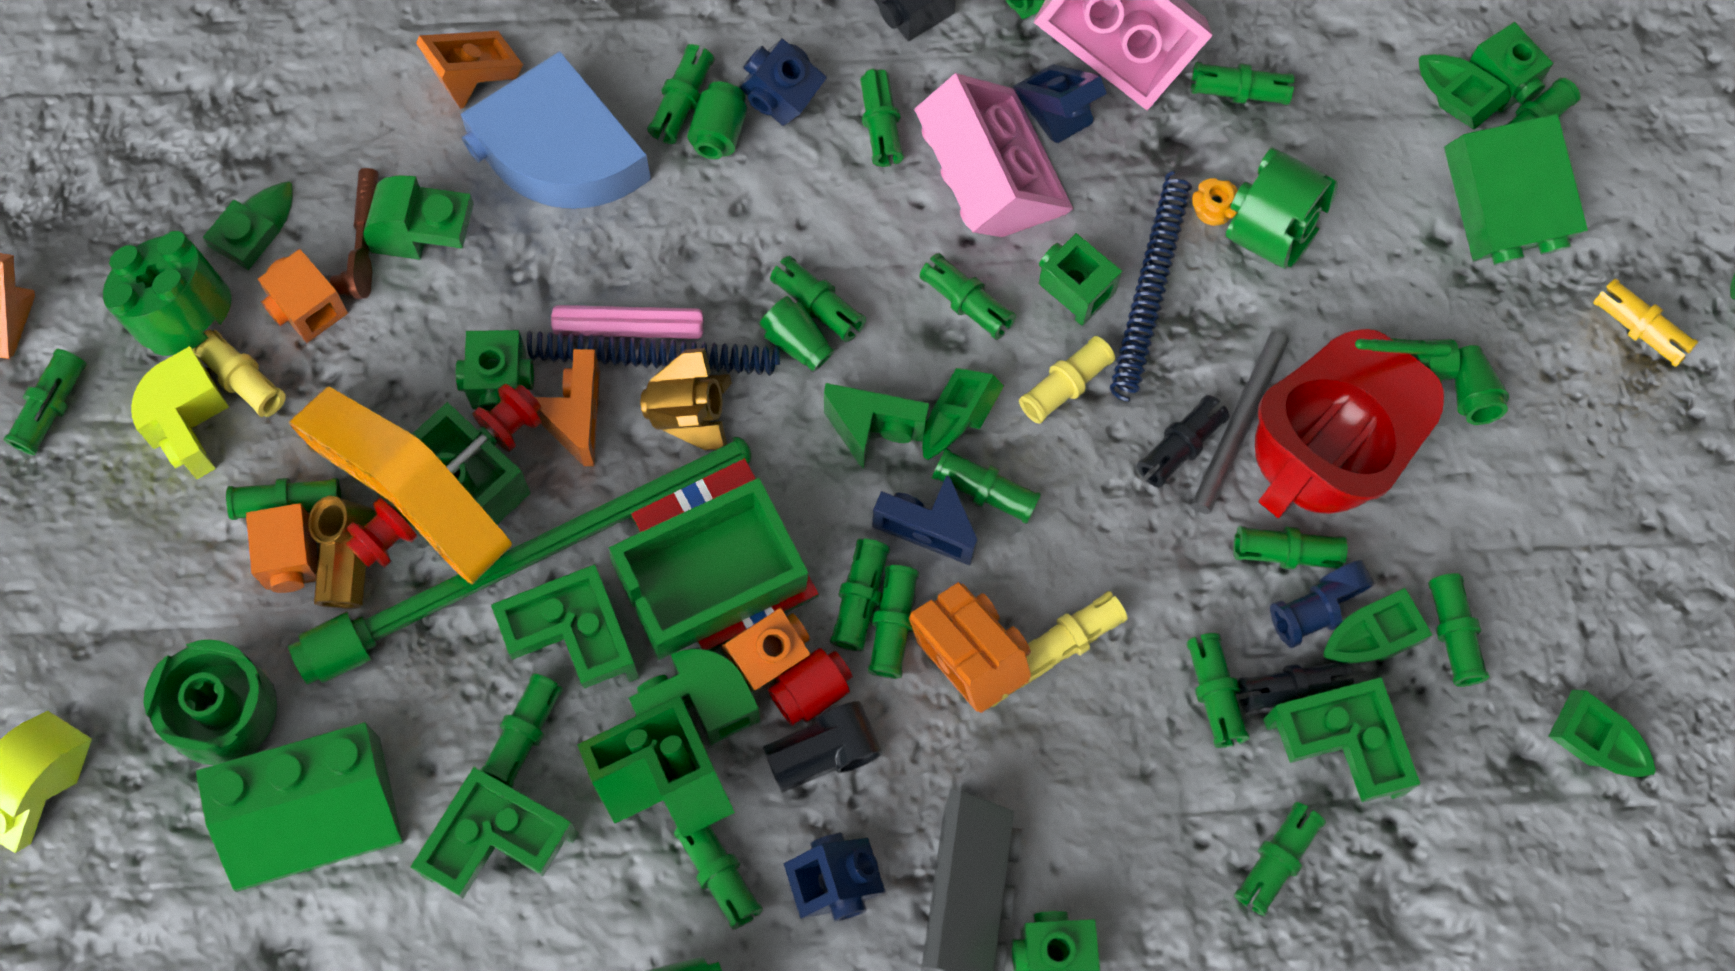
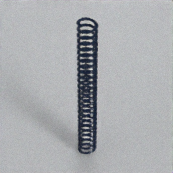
M1175 171L1169 172L1164 178L1165 183L1162 186L1163 191L1160 194L1159 207L1156 209L1157 216L1153 220L1154 225L1149 236L1150 242L1147 243L1148 250L1144 254L1143 268L1140 270L1141 276L1138 278L1139 285L1135 289L1134 303L1131 304L1132 311L1128 315L1129 321H1127V329L1124 331L1125 338L1121 342L1123 347L1119 350L1120 356L1116 360L1118 365L1114 368L1116 374L1112 376L1113 383L1109 387L1115 397L1127 402L1130 401V397L1117 393L1114 388L1117 386L1119 389L1130 393H1136L1141 390L1138 386V383L1143 381L1140 374L1145 373L1142 365L1148 362L1145 356L1150 354L1147 347L1152 346L1150 338L1155 335L1152 329L1157 327L1154 321L1159 319L1156 312L1161 310V306L1158 303L1164 300L1161 294L1165 293L1166 289L1163 286L1168 284L1166 279L1170 275L1168 268L1173 265L1170 259L1175 257L1172 251L1177 249V245L1174 242L1179 241L1177 234L1182 230L1179 225L1183 224L1182 216L1186 214L1183 208L1188 206L1186 201L1190 198L1188 191L1193 188L1184 179L1169 180L1175 174ZM1171 183H1182L1188 187L1180 188ZM1169 191L1181 192L1185 196H1176ZM1167 200H1178L1183 205L1173 204ZM1165 208L1177 209L1181 211V213H1173L1166 210ZM1163 217H1173L1178 219L1179 222L1169 221ZM1161 225L1172 226L1177 230H1168ZM1159 234H1168L1175 238L1169 239L1162 237ZM1157 243H1167L1172 247H1164ZM1154 251L1165 252L1170 254V256L1160 255ZM1153 260H1161L1168 264H1159ZM1151 269H1160L1165 273H1158ZM1149 277L1161 279L1163 282L1151 280ZM1146 286L1156 287L1161 290H1152ZM1144 295L1155 296L1159 299H1151ZM1142 304H1150L1155 306L1156 308H1150ZM1140 313H1148L1154 317L1145 316ZM1138 322H1146L1151 324L1152 326L1143 325ZM1136 331H1143V332H1147V333H1149V334H1141V333L1136 332ZM1134 340H1141V341H1144V342H1146V343H1140V342H1137V341H1134ZM1132 349H1139V350H1142V351H1144V352H1138V351H1135V350H1132ZM1130 358H1136V359H1139V360H1141V361H1136V360H1133V359H1130ZM1128 367H1134L1139 370L1130 369Z
M531 330L527 332V351L533 361L539 356L542 361L550 357L555 362L560 357L563 363L569 358L573 362L572 333L568 335V345L564 357L563 334L561 332L558 334L555 356L553 354V333L551 331L547 334V347L544 355L542 349L543 333L541 331L537 333V345L533 355V334ZM582 333L578 336L577 349H584V336ZM592 334L589 336L588 349L594 350V336ZM601 335L599 337L596 357L598 362L601 359L604 365H607L611 360L614 366H617L621 361L626 367L632 361V364L638 367L642 361L645 368L649 367L652 362L653 366L657 369L661 363L665 367L677 357L676 341L674 339L671 341L667 361L666 341L662 339L657 360L656 340L652 338L646 361L644 338L640 339L636 360L634 337L630 338L626 359L625 338L623 336L620 337L617 358H615L614 337L611 336L609 337L608 352L605 359L604 336ZM685 340L681 342L680 354L687 350ZM695 341L691 343V349H697ZM704 341L701 348H705L707 354V343ZM714 342L711 347L709 367L711 370L714 364V369L718 373L722 370L723 365L727 373H730L733 367H735V371L740 374L745 366V371L749 375L753 372L755 366L758 375H761L765 368L766 373L770 376L774 372L775 365H780L779 348L777 346L774 347L770 364L769 348L767 346L763 347L761 362H759V347L755 345L749 365V350L746 344L742 348L739 364L737 344L735 343L732 346L729 362L728 345L724 343L718 363V347Z

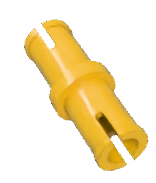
M1617 278L1613 279L1606 288L1610 294L1622 303H1617L1603 291L1593 303L1630 331L1627 335L1634 341H1637L1639 338L1669 360L1674 367H1677L1685 359L1686 355L1670 342H1674L1688 354L1699 343V341L1691 338L1661 315L1664 309L1657 304L1651 307L1622 285Z

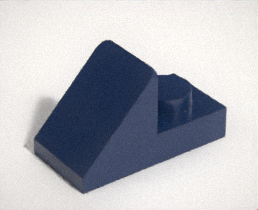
M1055 64L1044 68L1013 86L1021 102L1054 143H1060L1090 126L1094 120L1090 110L1092 107L1091 102L1107 94L1100 75Z
M948 475L944 479L932 510L924 508V504L919 499L909 494L898 492L893 496L881 491L873 508V528L966 565H971L977 545V537Z

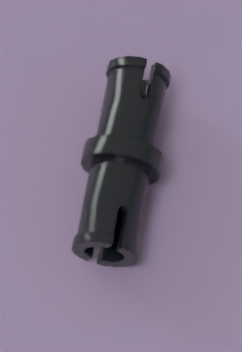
M1205 395L1200 403L1181 422L1171 423L1164 431L1165 438L1145 458L1137 463V470L1142 477L1159 464L1160 467L1146 480L1149 484L1158 488L1162 487L1167 479L1187 459H1196L1203 451V443L1222 424L1228 421L1230 415L1225 405L1209 418L1207 416L1220 402L1218 398Z
M1337 661L1336 663L1302 668L1299 664L1286 665L1282 672L1239 678L1240 692L1238 694L1260 691L1261 693L1248 696V698L1240 699L1239 701L1242 709L1246 713H1250L1254 710L1275 707L1281 703L1353 685L1354 678L1331 681V678L1352 673L1349 663Z

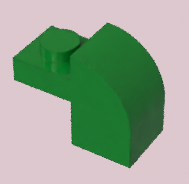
M391 176L380 180L374 191L363 232L370 252L421 260L425 243L463 249L474 205L471 194L420 187L416 176Z
M687 649L670 654L677 675L669 679L667 675L653 677L637 688L638 694L629 697L633 711L637 716L680 695L686 709L693 707L711 745L761 722L759 708L738 668L722 655L703 649Z

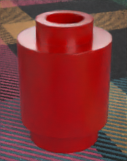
M819 647L810 653L809 656L776 677L777 683L768 689V693L783 717L793 726L802 719L806 723L849 694L850 689L847 681L853 678L845 661L835 650L827 655Z

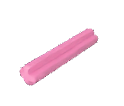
M557 305L552 310L551 327L553 333L557 336L561 332L563 336H568L570 333L573 336H579L582 333L583 336H590L592 334L596 337L603 335L604 337L699 339L702 337L704 330V315L699 308Z

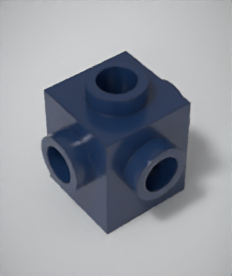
M781 38L768 50L761 45L751 55L743 66V69L749 74L738 88L748 96L749 103L757 111L770 115L784 126L802 113L827 79V76L810 63L808 55L800 47L789 44Z
M843 833L830 834L814 840L810 843V850L783 863L800 919L832 913L835 922L846 920L866 912L865 902L886 892L880 876L878 862L873 854L868 837L845 840Z

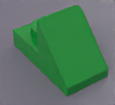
M830 383L825 384L824 414L862 468L865 466L872 432L880 433L883 438L895 443H909L911 440L923 442L929 403Z

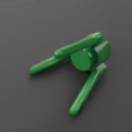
M1391 338L1393 341L1358 339L1355 342L1356 348L1362 350L1411 354L1432 370L1440 379L1441 384L1442 380L1455 379L1459 373L1460 351L1456 341L1453 339L1408 340Z

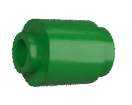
M721 81L712 82L709 84L708 89L703 91L699 97L687 139L694 147V150L705 158L716 160L732 155L735 151L748 110L745 104L746 95L737 86Z

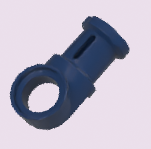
M1363 560L1354 561L1327 574L1319 580L1318 584L1311 586L1310 593L1289 603L1280 600L1271 604L1272 623L1280 639L1288 647L1294 648L1301 645L1303 637L1325 627L1329 630H1335L1343 622L1339 604L1365 592L1375 585Z

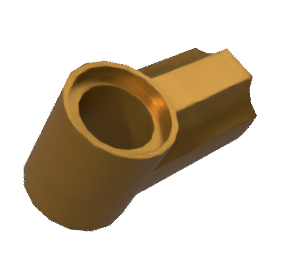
M334 496L320 499L312 508L308 527L312 538L319 543L314 605L343 609L361 608L363 605L366 565L346 545L353 537L346 527L352 522L365 526L376 516L373 508Z

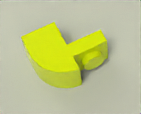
M189 346L154 366L140 380L132 398V419L136 430L153 449L161 447L175 469L184 464L196 479L216 469L192 428L224 411L229 406L206 367Z
M49 711L19 724L0 739V844L14 853L31 845L46 800L78 782L92 738Z

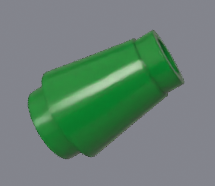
M789 296L778 301L759 322L760 327L766 332L764 335L765 339L804 366H807L812 372L818 370L835 352L828 345V341L801 301L794 303Z
M1469 345L1460 348V369L1454 379L1458 413L1465 416L1466 421L1472 425H1484L1502 418L1508 411L1506 403L1509 400V393L1480 346Z

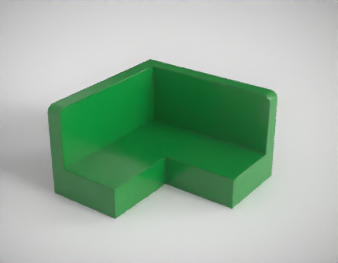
M595 564L491 604L512 660L565 640L583 689L626 673L629 682L639 679L632 656Z
M1382 677L1278 704L1263 719L1267 730L1278 728L1290 763L1343 749L1362 803L1389 795L1392 799L1403 797L1421 784Z
M473 767L410 867L426 880L432 883L435 882L464 899L494 849L544 877L565 840L574 843L579 833L569 820Z

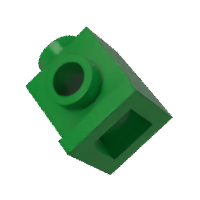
M1075 233L1063 246L1060 243H1055L1044 254L1039 262V267L1042 269L1038 284L1076 315L1075 321L1083 326L1115 295L1122 270L1080 235Z

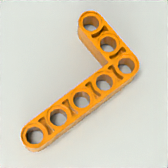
M327 386L289 421L294 431L318 454L392 502L440 556L470 584L473 585L512 546L505 533L421 440L332 387Z

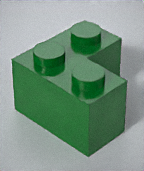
M680 695L577 744L591 782L614 824L664 801L682 838L735 813Z

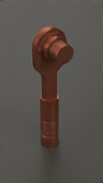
M362 168L358 171L353 225L356 229L355 249L351 250L348 255L347 270L330 277V284L337 291L338 295L345 294L353 296L358 300L369 297L372 285V264L368 256L369 247L363 236L379 178L378 171L372 168Z

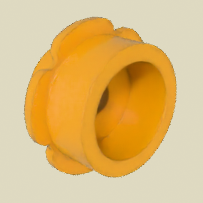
M1216 178L1202 181L1198 185V191L1194 192L1192 196V205L1197 217L1202 222L1213 226L1222 225L1231 218H1234L1238 212L1231 209V204L1238 191L1237 187L1230 181H1220ZM1213 197L1221 198V202H1215Z

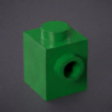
M1513 22L1480 43L1469 62L1509 86L1511 99L1498 109L1500 113L1517 102L1522 105L1526 101L1534 100L1544 90L1546 85L1542 81L1554 64L1516 22Z

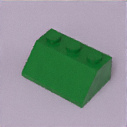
M366 722L195 770L205 824L232 889L235 892L404 843L381 739Z

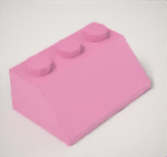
M1045 0L1034 19V23L1145 110H1148L1213 36L1207 18L1184 0Z
M955 73L914 109L922 125V135L925 141L933 148L942 167V178L952 188L961 207V218L973 233L1005 237L1064 216L1074 209L1015 89Z

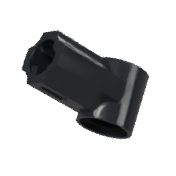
M860 701L849 702L833 708L817 718L816 724L763 746L770 769L781 793L835 770L838 773L855 770L882 755L883 751Z

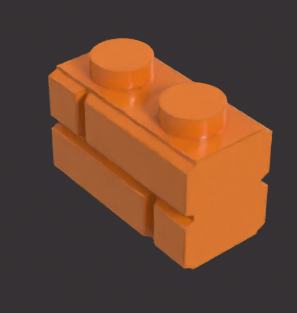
M957 582L940 593L936 601L931 599L911 612L909 620L917 644L976 712H984L1002 700V696L1005 693L1009 695L1029 682L1031 673L1026 657L1031 654L1028 643L1014 626L1007 630L1002 627L998 622L1000 617L995 606L984 593L975 597L963 583Z

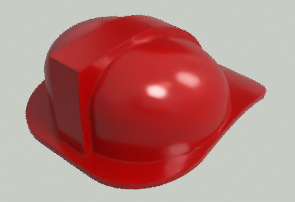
M1353 330L1332 339L1303 365L1270 387L1260 400L1258 407L1259 423L1255 434V456L1261 473L1271 485L1259 499L1258 503L1279 519L1294 503L1310 512L1333 514L1357 508L1369 500L1385 495L1393 487L1408 463L1440 420L1444 406V390L1440 379L1435 373L1411 354L1356 348L1355 342L1358 339L1393 341L1390 337L1377 330Z

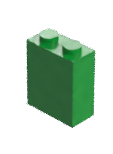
M1558 114L1466 133L1444 146L1473 262L1492 258L1494 266L1506 264L1524 258L1523 250L1539 247L1540 255L1558 252L1571 247V238L1588 231Z

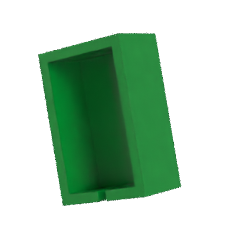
M760 478L608 547L612 566L632 607H636L637 617L658 660L805 591L807 587L809 572Z

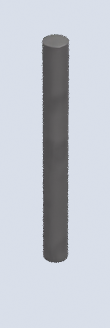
M1270 332L1192 501V508L1200 513H1211L1255 417L1260 400L1265 394L1286 349L1289 338L1281 332Z

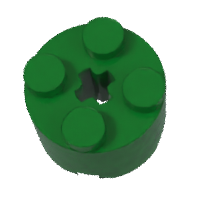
M1272 147L1263 157L1258 168L1259 175L1253 185L1244 182L1234 196L1231 209L1238 213L1232 219L1226 231V237L1274 265L1286 269L1287 266L1291 268L1299 261L1320 229L1315 225L1322 211L1328 214L1336 196L1338 181L1287 153Z
M171 231L164 236L147 240L136 247L125 245L115 251L110 257L109 265L112 270L108 274L103 287L104 304L141 345L150 348L155 354L172 356L189 346L192 349L199 346L208 338L204 331L214 320L221 325L229 313L232 301L229 286L198 248L181 231Z
M197 640L186 644L187 648L177 652L172 657L167 655L155 666L146 683L144 708L155 732L163 741L189 759L207 765L220 764L257 752L258 747L269 735L275 721L277 711L276 690L267 675L243 652L223 641ZM208 702L215 703L214 705H209L208 708L205 710V707L208 704Z

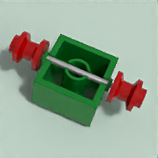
M503 384L498 389L501 402L491 411L478 407L472 412L474 419L480 426L478 430L453 406L446 402L412 433L441 460L497 525L531 494L522 471L495 446L498 444L505 451L511 452L516 447L513 434L519 428L526 425L535 429L541 424V419L537 414L542 408L540 403L520 384L515 389L507 384ZM380 495L381 498H378L373 503L376 516L365 526L352 522L346 527L353 536L346 545L366 566L370 567L377 561L385 568L391 563L388 549L399 539L412 543L418 538L414 530L418 533L419 531L392 502Z

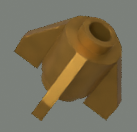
M705 348L685 350L648 382L647 388L642 391L640 398L642 414L645 419L650 420L651 425L656 430L661 429L703 450H717L727 445L722 421L710 422V420H718L721 416L723 406L722 394L732 384L730 374L708 376L711 371Z

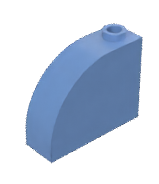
M560 51L461 113L467 132L466 135L462 136V140L472 157L478 163L485 159L504 183L517 193L535 202L558 208L577 209L595 207L623 198L651 180L645 152Z

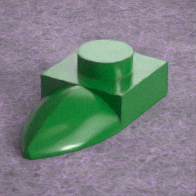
M1438 54L1422 55L1418 58L1421 76L1427 87L1437 96L1439 107L1473 130L1511 99L1509 86L1471 62L1458 57Z
M286 181L264 188L248 198L243 204L233 200L202 237L208 247L249 270L280 233L287 221L292 207V183Z
M961 368L955 369L933 407L925 426L922 449L923 457L926 460H930L952 445L968 427L981 428L1004 387L994 374Z
M1403 588L1358 609L1345 618L1330 636L1323 656L1327 659L1345 663H1363L1375 660L1383 662L1427 641L1432 636V633L1406 588Z
M1571 691L1548 737L1589 766H1599L1615 774L1628 777L1654 775L1656 768L1653 757L1639 732L1624 717L1588 691Z

